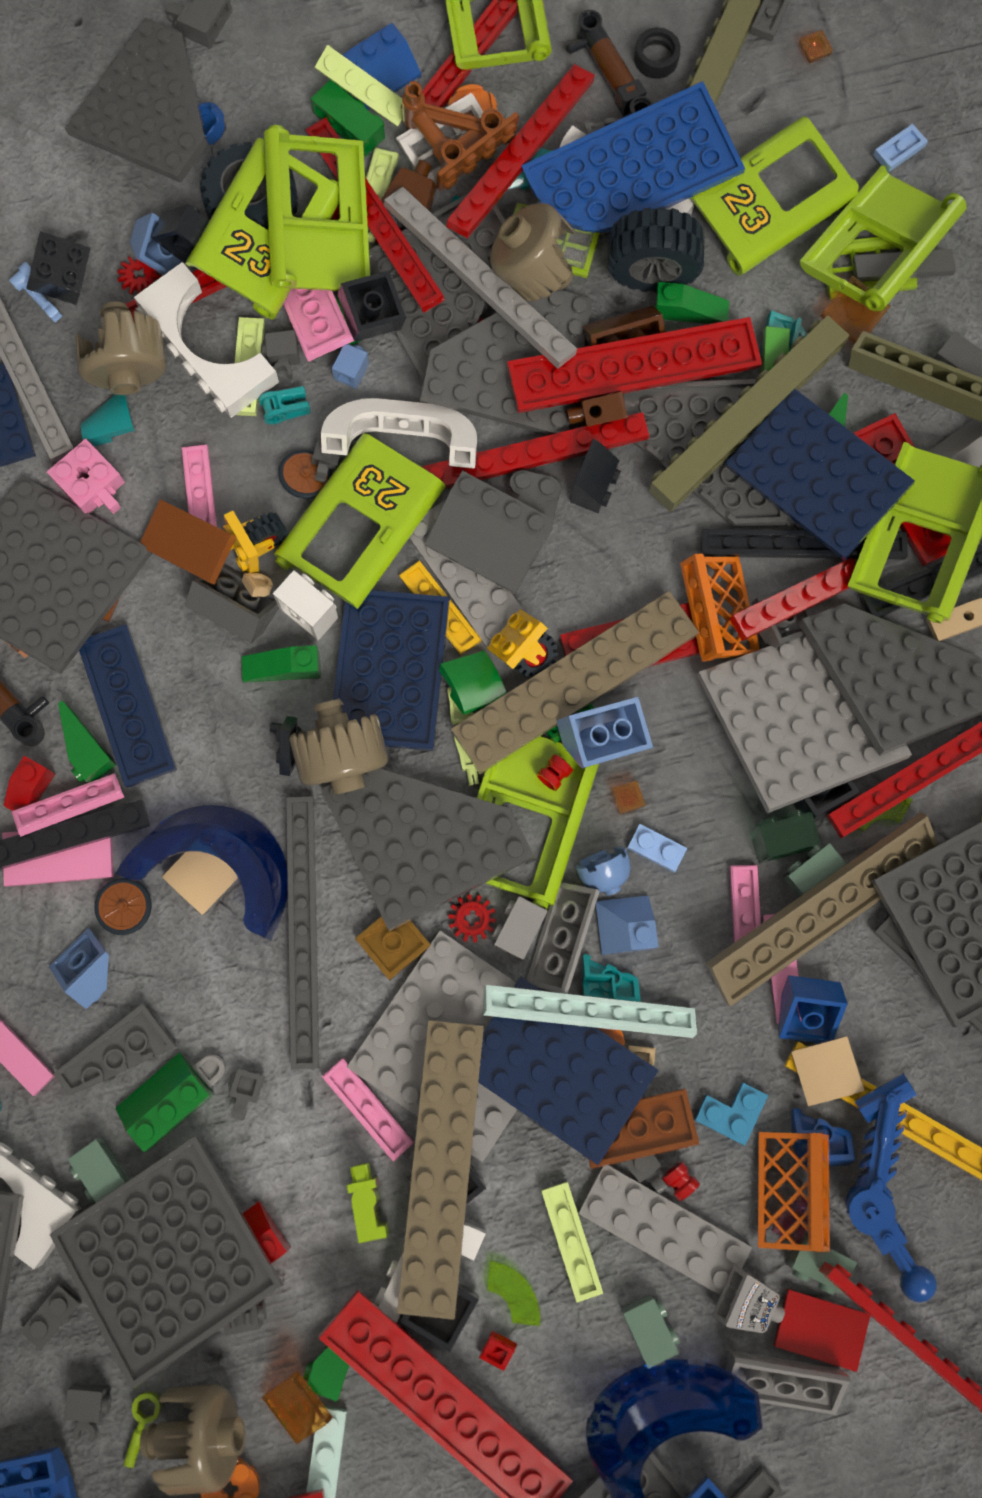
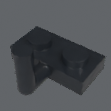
M287 716L283 724L275 722L270 724V732L276 733V741L279 742L276 754V763L279 764V775L290 776L296 765L289 740L291 734L296 733L298 735V732L302 731L297 726L298 718Z

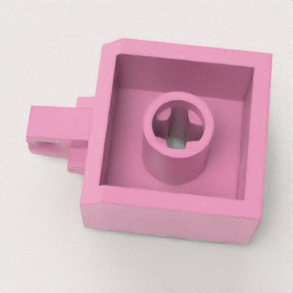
M84 439L47 471L54 483L84 514L92 512L97 506L100 507L103 504L113 514L121 508L112 496L116 494V490L125 482L115 468L87 439Z

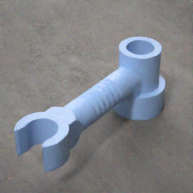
M24 262L18 267L19 271L9 281L19 292L24 289L54 322L58 321L62 317L58 310L42 294L26 289L31 267Z

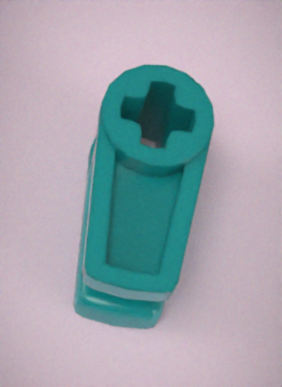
M304 386L280 391H269L263 393L258 398L259 404L263 406L265 412L264 422L268 425L278 424L285 420L311 413L309 402H300L306 399Z

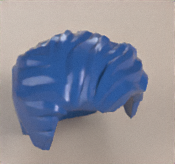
M204 102L199 105L204 123V133L207 137L208 145H213L223 136L225 129L224 114L214 103Z

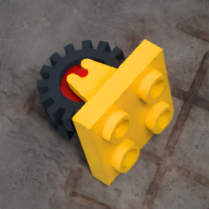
M234 511L224 514L225 525L222 528L224 531L236 536L231 550L234 549L238 556L235 559L242 572L246 570L247 573H259L258 557L276 548L275 545H280L282 543L281 540H284L288 535L283 522L277 513L273 514L272 512L267 515L262 514L261 517H255L242 524Z
M519 609L518 612L510 616L507 625L501 632L493 636L490 645L487 647L493 655L526 677H534L548 668L550 663H556L553 657H558V652L554 650L557 648V644L553 642L554 639L545 633L548 628L522 609Z

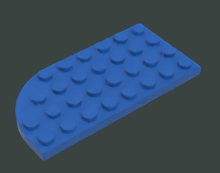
M703 81L521 165L522 172L538 203L552 205L573 229L586 232H610L614 223L623 215H629L631 211H642L643 208L649 207L651 209H658V207H665L667 209L743 174L745 171L739 154Z

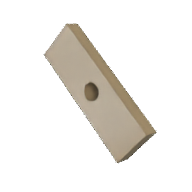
M982 598L955 607L948 621L943 620L942 624L926 619L934 639L943 641L981 627ZM964 615L969 618V621L964 618Z

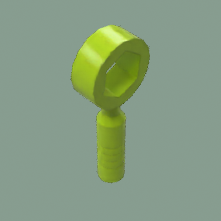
M153 1391L142 1392L132 1404V1414L136 1421H138V1425L133 1431L123 1462L125 1467H134L140 1450L141 1433L145 1424L153 1422L162 1411L163 1404L159 1402L160 1396ZM149 1398L155 1404V1410L153 1414L145 1416L139 1410L140 1401Z

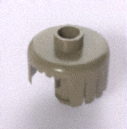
M547 203L529 205L510 216L501 226L490 253L491 268L501 280L515 290L524 300L537 301L541 299L540 297L547 298L551 296V293L545 286L551 291L556 292L568 286L573 279L572 267L563 257L565 253L557 246L556 239H559V235L566 234L565 231L575 234V230L552 205Z
M108 302L102 306L100 311L102 316L100 320L101 329H98L99 342L95 343V350H93L91 341L85 339L83 342L79 334L76 335L79 375L86 383L92 386L110 389V392L116 395H131L139 392L142 386L158 380L166 370L163 337L159 322L148 314L144 318L142 312L134 311V324L132 314L125 303Z
M340 699L316 704L314 712L317 711L319 719L315 720L317 728L309 729L307 735L305 731L298 732V735L293 733L289 738L300 781L307 786L331 782L334 795L364 788L365 783L362 774L380 769L388 762L378 716L370 714V720L366 716L362 717L361 729L356 719L349 721L347 712H342L341 705H344V703Z
M219 1384L179 1386L167 1389L160 1396L159 1402H184V1407L193 1410V1412L189 1414V1420L159 1422L158 1425L152 1423L145 1427L140 1437V1450L142 1455L150 1460L155 1458L158 1460L186 1459L187 1464L155 1470L151 1473L153 1480L159 1483L158 1488L167 1495L215 1493L222 1490L234 1473L238 1456L243 1452L246 1437L244 1422L238 1416L237 1407L231 1393Z

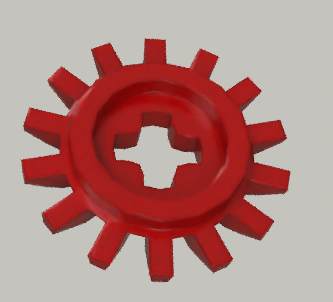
M130 256L127 257L130 264L121 262L120 265L125 269L117 270V274L123 275L117 279L118 283L124 282L121 287L123 290L130 287L129 294L133 295L134 290H138L139 294L142 290L153 284L155 279L162 277L155 273L158 271L138 259L133 261ZM141 269H144L143 274L145 276L143 278L138 277L137 279H134L135 274L133 273V271H140Z
M471 894L467 895L468 902L465 903L460 897L458 901L461 906L459 908L455 905L451 906L456 911V914H448V918L455 919V923L449 925L450 929L454 927L459 929L454 934L456 937L461 933L465 934L464 942H467L469 936H473V943H476L477 935L479 934L485 940L487 936L484 931L493 932L494 930L488 925L489 922L496 923V918H490V914L494 913L495 909L487 910L486 907L490 901L487 900L484 904H481L482 896L480 895L477 896L476 901H472ZM470 911H475L476 916L480 917V922H475L474 926H469V921L464 920L465 916L470 915Z

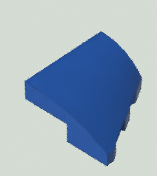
M792 1109V1133H823L829 1135V1166H850L856 1160L850 1131L841 1127H832L823 1119L818 1118L816 1120L802 1114L800 1109ZM798 1139L793 1144V1151L800 1159L807 1152V1140ZM807 1159L804 1163H805V1165L808 1167V1159Z

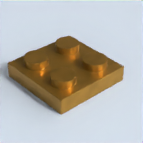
M382 916L355 938L389 981L431 946L411 921L389 931Z

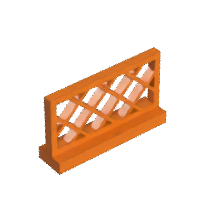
M694 554L681 562L680 565L693 624L699 632L696 638L702 662L711 661L715 658L741 657L760 650L757 634L747 639L750 644V650H747L740 643L741 638L739 635L735 639L726 631L729 625H732L729 618L737 612L750 607L739 557H704L703 554ZM706 564L715 571L712 578L708 575ZM726 564L732 565L734 574L732 577L723 569ZM718 576L728 583L725 590L716 582ZM711 588L720 595L717 602L713 599ZM731 588L738 592V601L729 594ZM724 600L733 607L730 614L721 606ZM717 612L726 620L723 627L718 622ZM722 637L731 644L729 651H725Z
M759 1132L758 1248L830 1252L829 1135L823 1133ZM766 1139H777L783 1146L774 1157L766 1151ZM782 1139L791 1140L786 1144ZM798 1139L807 1140V1152L801 1159L790 1148ZM786 1151L797 1161L787 1173L777 1163ZM807 1159H808V1167H807V1166L805 1165V1163H804ZM773 1165L783 1175L774 1186L766 1179V1172ZM800 1166L808 1173V1181L801 1188L790 1177ZM786 1180L797 1190L787 1202L777 1192V1189ZM807 1188H808V1196H807L806 1193L804 1192ZM772 1194L783 1204L774 1215L766 1208V1201ZM800 1195L808 1202V1210L801 1217L790 1206ZM786 1209L797 1220L788 1231L776 1220ZM807 1217H808V1225L804 1222V1220H805ZM772 1223L784 1234L776 1243L766 1242V1230ZM800 1224L808 1232V1245L798 1244L791 1236ZM786 1239H788L791 1242V1244H785L783 1242Z

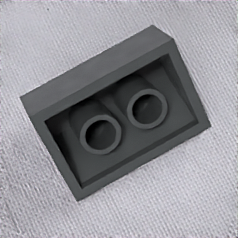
M223 565L215 585L200 577L192 580L185 606L249 643L254 642L264 633L279 609L273 592L264 597H251L241 581L243 575Z

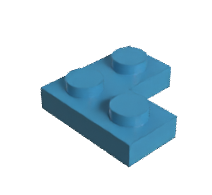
M741 1083L731 1107L705 1095L694 1120L745 1146L768 1095L745 1083Z

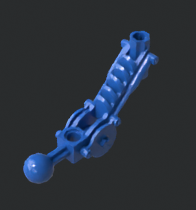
M904 1073L855 1100L866 1121L869 1123L875 1120V1125L864 1135V1140L872 1139L862 1148L861 1154L868 1155L860 1162L859 1168L866 1169L859 1174L856 1184L849 1190L846 1197V1208L852 1224L860 1232L871 1235L883 1256L887 1253H890L902 1273L900 1277L902 1293L908 1299L921 1303L929 1301L934 1296L937 1290V1281L934 1274L928 1268L916 1265L904 1244L908 1240L895 1218L896 1210L893 1196L891 1195L892 1192L886 1187L887 1182L897 1173V1167H890L898 1161L900 1153H892L901 1146L902 1139H894L904 1131L905 1125L897 1126L907 1115V1110L899 1112L900 1105L917 1095Z

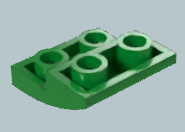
M485 650L440 664L439 672L452 689L450 697L463 715L485 708L507 694L499 673Z

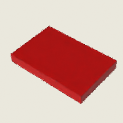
M787 1288L782 1306L785 1310L783 1320L778 1323L773 1345L857 1372L870 1315L857 1309Z

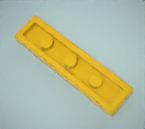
M420 561L399 575V578L412 594L448 597ZM450 600L446 638L459 655L462 656L480 643L481 638Z

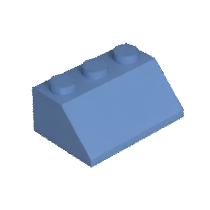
M639 697L556 720L563 746L581 768L653 748Z

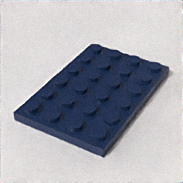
M796 389L773 410L726 462V467L844 561L915 482L914 479Z
M371 590L358 609L345 601L333 700L340 699L344 703V705H341L342 712H347L349 721L356 719L361 729V718L366 716L370 720V714H376L379 718L385 747L434 751L442 679L439 668L440 664L444 661L450 597Z
M520 977L513 987L542 991L523 977ZM493 1017L483 1032L478 1083L599 1165L659 1070L595 1027Z

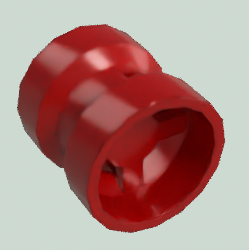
M553 754L548 760V765L545 768H541L536 776L548 788L557 791L562 785L561 781L564 778H568L573 769L564 759Z
M683 1161L674 1165L661 1177L667 1186L674 1188L673 1194L678 1201L687 1198L700 1186L699 1181L695 1177L689 1176L688 1167Z

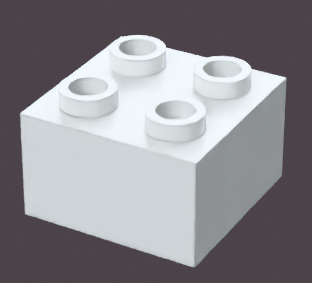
M293 571L273 593L280 610L316 640H319L338 619L337 607L333 603L334 598L325 590L318 591L313 586L315 583L306 574L303 573L300 576L297 572Z

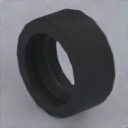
M658 27L647 29L640 34L636 41L634 54L636 68L649 78L660 79L669 76L675 71L679 62L681 45L678 37L673 32ZM650 45H661L671 52V57L666 61L656 62L648 59L644 55L643 50Z

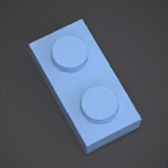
M911 124L878 147L873 156L881 165L886 166V170L889 173L922 150L928 140Z
M641 824L638 825L627 849L674 873L687 850L686 847Z

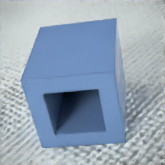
M344 345L332 367L334 380L357 389L369 366L368 353L358 345Z

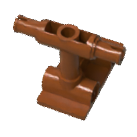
M415 81L410 82V87L408 84L406 85L400 107L406 130L418 129L432 147V153L440 162V170L437 172L436 188L439 192L444 188L446 190L452 188L458 182V177L464 173L465 175L470 174L477 167L476 163L483 158L487 160L492 157L497 151L496 148L502 143L504 145L509 144L516 136L515 133L519 120L517 112H514L505 119L498 110L488 109L484 111L481 118L426 104L422 87ZM436 123L468 132L458 140H451L449 137H445Z

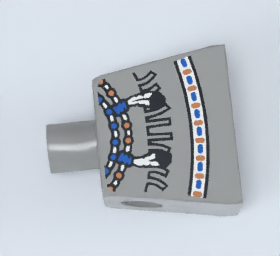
M733 1265L713 1316L726 1327L764 1333L767 1331L770 1321L780 1323L783 1320L785 1310L782 1306L777 1305L780 1299L778 1293L740 1267Z

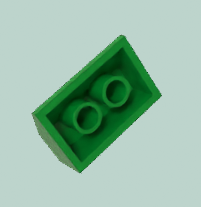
M179 1052L115 1109L127 1133L143 1152H147L158 1145L215 1094L207 1087L192 1069L190 1063Z

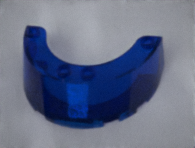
M205 805L192 807L166 818L131 850L115 873L126 879L138 881L145 878L157 864H161L163 860L170 856L184 852H202L213 855L227 863L236 873L242 884L245 896L244 925L252 933L270 941L282 918L288 899L287 863L283 851L274 836L252 816L225 806Z
M688 1359L665 1360V1365L654 1366L649 1369L644 1364L616 1378L599 1394L594 1402L591 1416L587 1418L586 1423L588 1452L610 1497L646 1498L641 1488L643 1466L650 1454L659 1445L673 1437L690 1432H713L742 1441L754 1436L763 1428L759 1392L723 1368L709 1363H705V1366L688 1364Z

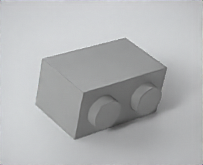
M520 896L516 902L511 900L504 915L508 916L504 926L499 924L492 936V939L496 940L494 947L523 961L548 911Z

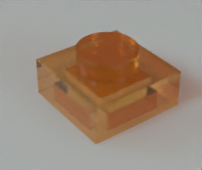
M823 30L800 39L799 45L809 64L830 56L833 48Z
M633 781L611 790L620 815L646 806L638 781Z

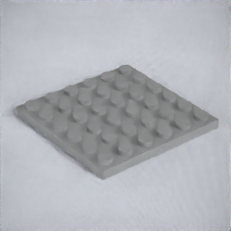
M806 635L776 648L768 646L698 673L697 677L767 813L908 759L912 755L908 746L905 745L879 756Z
M439 931L430 944L431 946L423 954L347 1066L351 1071L417 1117L428 1020L484 1026V1032L494 1017L483 1015L484 987L492 985L513 988L516 984L515 981L442 931ZM478 1083L471 1155L483 1163L517 1109L480 1083Z

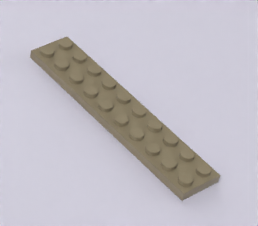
M668 591L451 728V732L479 774H482L557 726L556 720L576 714L692 640L699 632L671 592Z
M920 812L706 962L724 1002L731 1007L879 902L881 898L874 888L872 880L938 845L928 816Z
M428 1020L397 1314L455 1320L484 1026Z

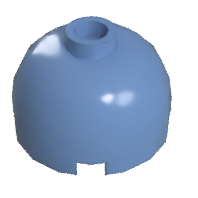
M614 847L615 853H607L606 850H603L581 860V866L576 865L575 868L582 883L587 888L597 889L600 891L599 893L605 892L606 895L619 892L621 890L620 886L627 881L631 872V863L626 848Z

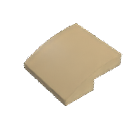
M200 837L162 875V878L202 915L240 877Z
M848 1036L792 1051L808 1106L865 1091Z

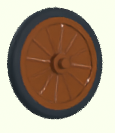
M294 451L285 456L279 465L278 476L280 483L288 493L302 499L315 498L332 476L331 469H328L325 483L315 480L318 465L311 464L313 451Z
M119 878L107 883L99 891L94 905L95 916L99 924L106 931L116 935H127L138 931L147 922L152 908L151 897L147 889L138 881L129 878Z

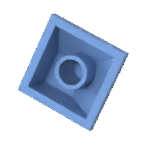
M150 213L136 220L130 244L136 259L165 275L182 261L150 238L160 218Z
M649 896L596 901L595 906L602 955L652 950L659 947L655 918Z
M87 928L49 965V968L63 991L85 1009L99 1000L101 995L107 990L109 954L93 931Z

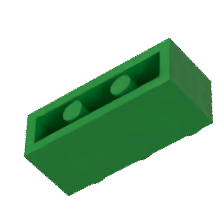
M329 80L310 98L313 114L320 120L326 117L339 136L343 139L363 141L364 157L371 153L385 139L384 122L378 115L370 113L360 100L352 98L347 91L333 81Z

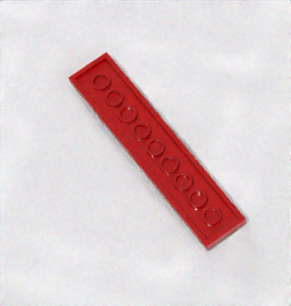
M751 317L577 348L576 355L558 369L544 355L507 361L506 366L517 412L523 413L581 402L582 400L619 391L624 394L757 369L761 367L762 361Z
M358 1289L319 1334V1339L500 1498H560L573 1482L572 1478Z

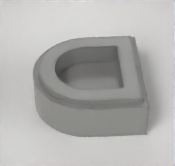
M212 1054L204 1056L192 1066V1069L207 1087L211 1088L225 1075L226 1064L220 1056Z

